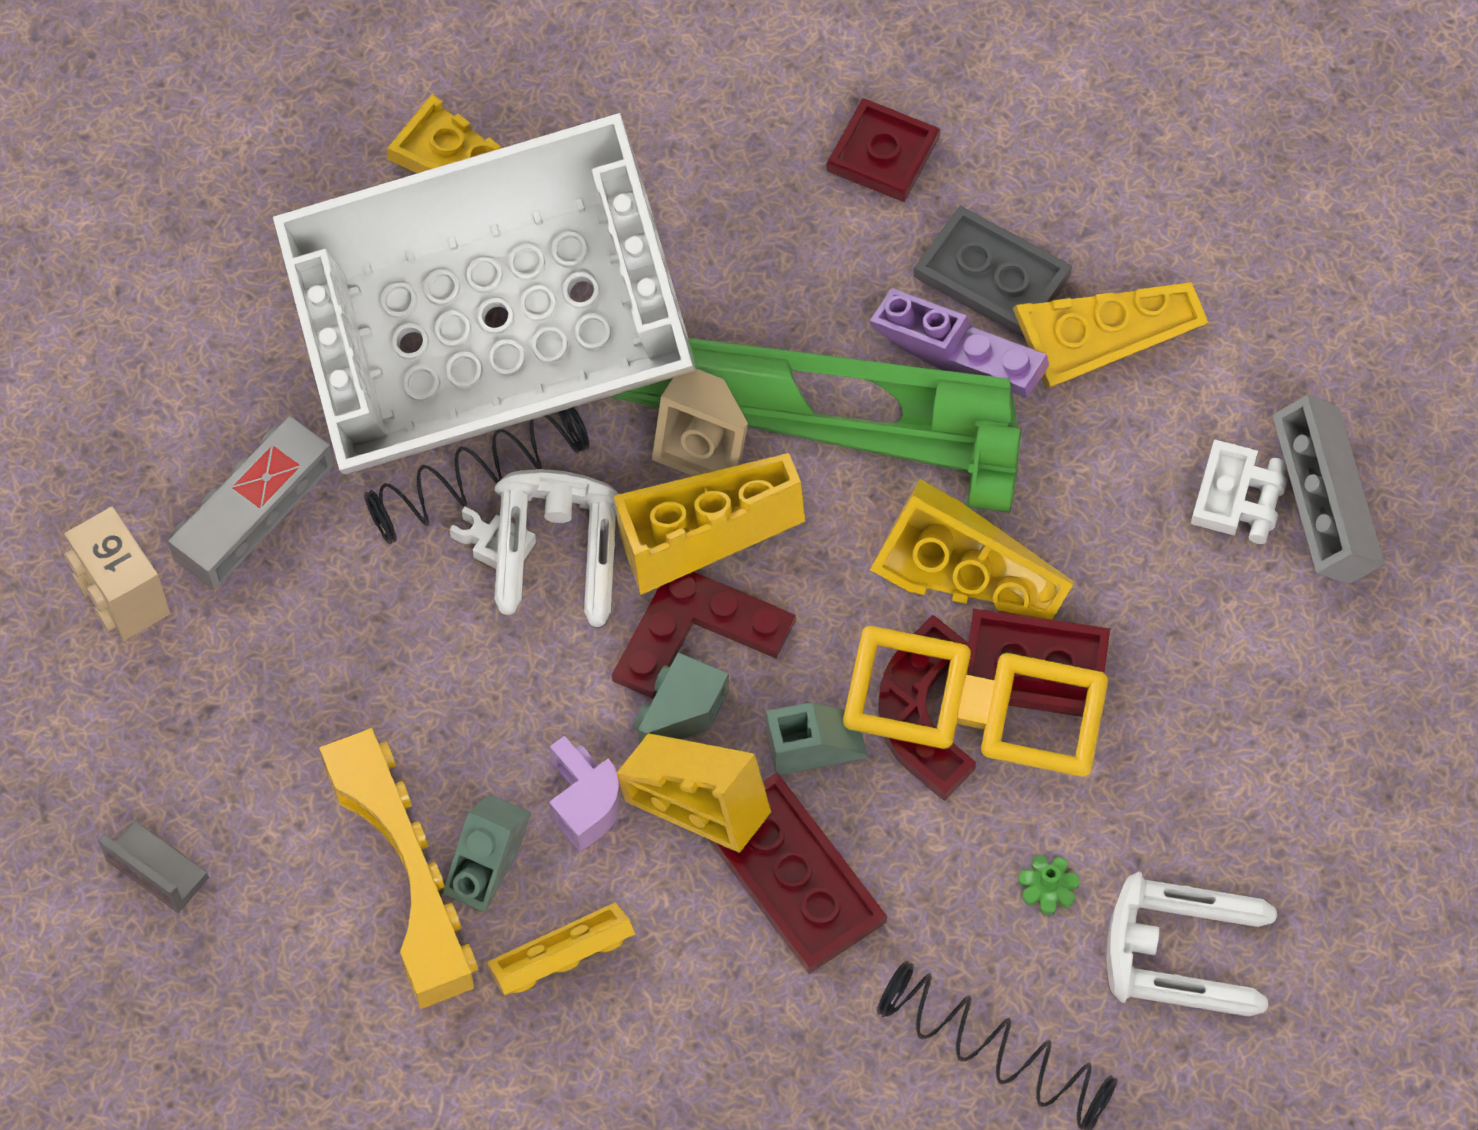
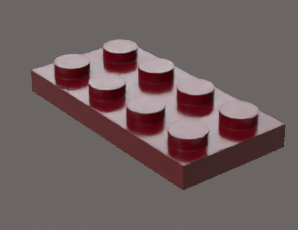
M776 772L763 781L771 813L742 851L738 853L712 840H709V842L807 973L810 974L886 924L887 915L785 781Z

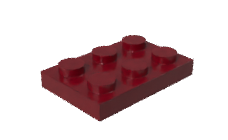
M973 608L968 641L971 656L967 675L994 680L998 659L1004 653L1105 673L1111 628ZM1015 673L1008 706L1083 717L1088 688Z

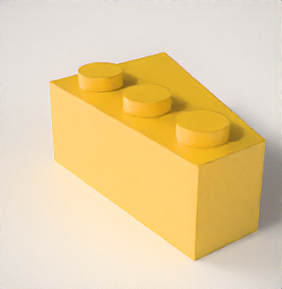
M648 733L616 773L625 802L738 853L742 851L771 813L754 753Z

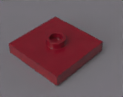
M862 98L826 163V171L905 203L940 138L941 128Z

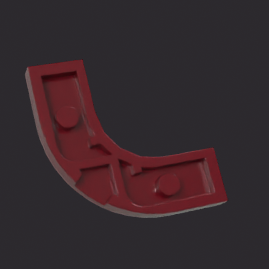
M933 614L914 633L965 645L968 643ZM897 650L889 661L881 681L878 706L879 717L937 728L929 718L926 707L927 694L935 682L949 668L951 660ZM884 737L891 752L901 765L944 801L976 769V761L954 743L947 749H941Z

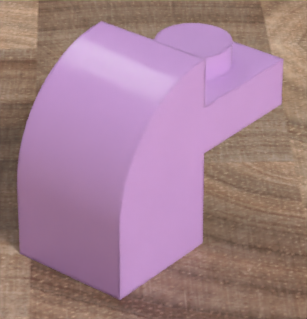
M563 736L550 746L551 760L553 766L571 786L549 802L550 813L553 822L581 853L607 833L617 819L620 809L618 776L609 758L596 767L592 756L582 745H578L575 748Z

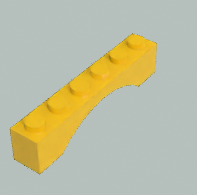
M370 728L319 747L323 765L339 805L360 815L379 830L395 849L407 871L411 891V910L408 930L400 954L404 970L420 1009L474 989L471 973L479 971L475 957L469 944L460 947L455 931L462 929L458 915L452 902L443 905L438 890L445 888L441 873L436 862L427 864L422 853V849L429 846L420 822L410 823L405 809L412 807V803L404 782L394 783L389 769L395 768L396 764L387 741L378 744L374 731Z

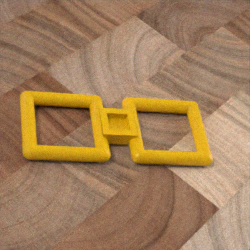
M866 626L862 630L843 716V725L847 729L947 749L953 743L956 725L959 724L984 730L981 752L987 758L1079 777H1086L1091 773L1108 686V677L1105 673L1004 653L998 659L995 679L990 680L967 675L971 651L965 644L876 626ZM877 646L951 660L937 728L863 714ZM1015 673L1088 688L1075 756L1001 742Z

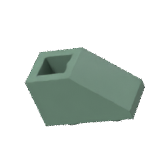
M677 653L671 667L664 665L661 669L654 687L657 694L651 705L645 703L637 715L634 729L638 730L639 744L648 733L684 739L710 730L729 693V673Z
M814 702L766 711V736L774 770L779 775L867 758L862 732L849 730L843 725L845 710Z
M491 794L487 795L468 811L442 894L485 913L520 849L531 812Z

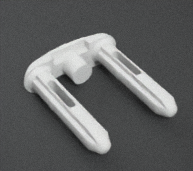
M546 469L520 470L505 475L495 485V492L501 495L494 596L499 611L502 614L511 615L521 603L525 538L527 534V504L533 497L545 499L544 517L550 522H569L572 519V503L579 504L581 509L589 510L584 613L591 626H603L611 614L616 510L613 496L619 495V493L605 482L566 471ZM511 517L515 519L513 552L509 549ZM600 529L603 531L602 564L599 563Z
M1140 871L1128 876L1113 911L1107 936L1106 963L1111 992L1121 1003H1125L1129 997L1248 1017L1264 1013L1267 1010V997L1255 988L1185 977L1178 974L1172 975L1136 969L1132 965V952L1155 955L1158 944L1159 927L1136 923L1137 910L1140 908L1261 927L1275 922L1277 910L1274 906L1260 898L1145 880Z

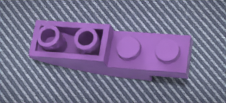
M891 288L870 319V324L873 328L908 353L946 371L1009 378L1012 392L1025 398L1029 397L1049 366L1047 354L973 328L969 324L967 315Z

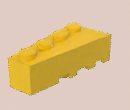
M789 453L613 496L619 535L640 595L805 522L801 481Z

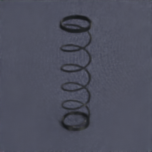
M575 407L559 411L567 433L551 416H544L558 429L575 453L579 454L580 451L584 452L585 449H589L590 440L588 433ZM534 419L530 420V437L536 461L513 434L504 429L495 430L492 439V451L499 480L475 452L462 446L457 449L455 454V472L461 498L438 471L430 466L421 465L417 473V489L424 518L409 499L391 484L383 483L381 485L379 497L373 490L365 492L364 498L367 508L383 539L390 545L397 540L394 526L383 504V489L385 487L394 490L410 507L424 526H429V518L426 513L422 493L421 471L428 469L434 473L451 492L457 502L463 508L467 507L459 470V453L463 450L471 454L497 484L502 479L496 449V437L500 432L508 435L521 448L536 469H542L534 435ZM571 419H572V421H573V423H574V425H575V427H576V430H577L578 434H577L576 431H575V428H574V426H573V424H572V422H571Z
M904 961L898 967L881 996L877 1007L878 1015L887 1017L897 1012L926 982L916 1018V1032L920 1039L924 1040L938 1033L965 1005L956 1040L958 1061L965 1062L974 1058L1006 1025L996 1063L998 1083L1003 1085L1013 1081L1047 1046L1036 1088L1038 1106L1046 1107L1055 1102L1087 1069L1078 1103L1076 1121L1078 1128L1081 1130H1092L1117 1086V1078H1113V1075L1105 1079L1081 1123L1083 1102L1092 1071L1090 1062L1083 1065L1056 1096L1043 1103L1040 1101V1092L1052 1046L1050 1040L1045 1041L1015 1074L1006 1080H1002L1000 1078V1067L1012 1022L1010 1017L1003 1020L976 1051L965 1058L961 1057L960 1044L972 1001L971 996H966L939 1027L929 1034L923 1035L920 1032V1022L932 980L931 973L926 974L906 998L895 1007L912 977L914 964ZM898 993L896 999H895L894 1002L891 1004V1002H892V1000L894 999L895 995Z

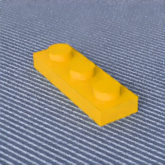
M614 902L487 961L486 964L493 980L504 995L511 992L519 993L532 988L537 983V980L554 972H566L575 968L580 963V960L590 955L618 948L625 939L635 935L628 916Z

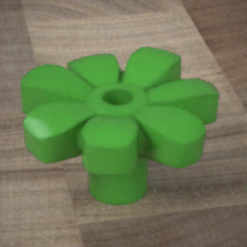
M1039 855L1032 859L1031 866L1033 871L1027 869L1021 871L1018 883L1023 887H1027L1021 896L1027 905L1032 906L1040 901L1041 913L1052 915L1056 911V902L1063 908H1069L1074 903L1075 895L1070 890H1075L1079 887V877L1076 873H1066L1068 861L1064 858L1057 857L1049 865L1046 857Z

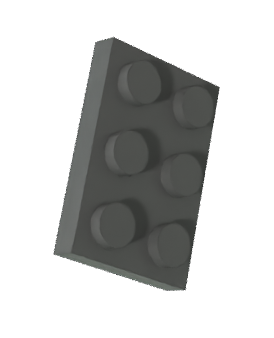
M961 205L914 267V277L1022 337H1024L1012 308L1020 304L1051 302L1069 279L1072 272V265Z

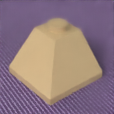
M698 369L694 372L673 377L660 400L652 454L653 461L691 476L741 465L748 422L724 379Z

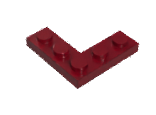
M691 572L657 589L612 673V681L654 699L657 694L654 687L661 669L664 665L671 667L693 624L777 659L796 622V615L698 573Z

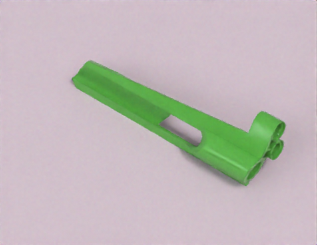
M688 338L695 368L725 380L748 422L747 427L970 473V483L966 502L967 507L1011 512L1019 465L1018 455L1021 428H1018L1015 401L1009 378ZM793 370L864 379L877 384L898 401L902 407L903 416L899 421L890 423L816 413L801 393L794 379ZM673 378L609 397L659 408L661 396Z

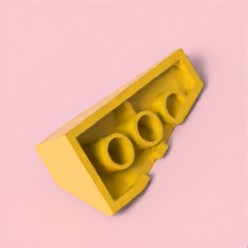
M921 479L915 485L870 568V571L911 593L925 595L926 589H932L953 594L952 601L967 604L968 597L993 602L998 611L1050 620L1054 618L1074 584V581L965 504Z

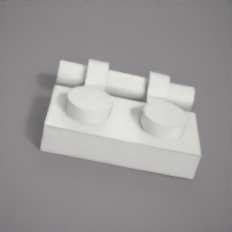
M1214 439L1191 524L1235 536L1239 520L1248 522L1251 525L1249 540L1256 544L1266 543L1269 531L1275 528L1278 513L1275 511L1278 497L1284 494L1287 485V478L1284 476L1287 467L1286 462L1279 458H1272L1267 469L1256 467L1254 464L1258 453L1257 450ZM1248 486L1258 488L1261 491L1258 504L1245 501Z

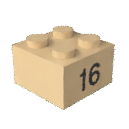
M113 506L64 533L70 549L64 553V556L74 572L71 574L82 595L85 598L90 596L96 606L94 611L107 632L115 628L121 639L125 641L171 614L157 572Z

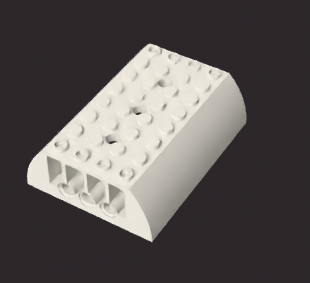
M620 113L273 217L339 471L343 474L360 471L696 370L693 353L646 189ZM583 281L591 283L594 286V292L589 300L575 302L570 298L571 288L576 283ZM494 307H503L508 311L506 323L498 328L487 326L485 324L487 312ZM410 332L421 334L423 343L419 350L414 353H404L400 350V341L404 335Z

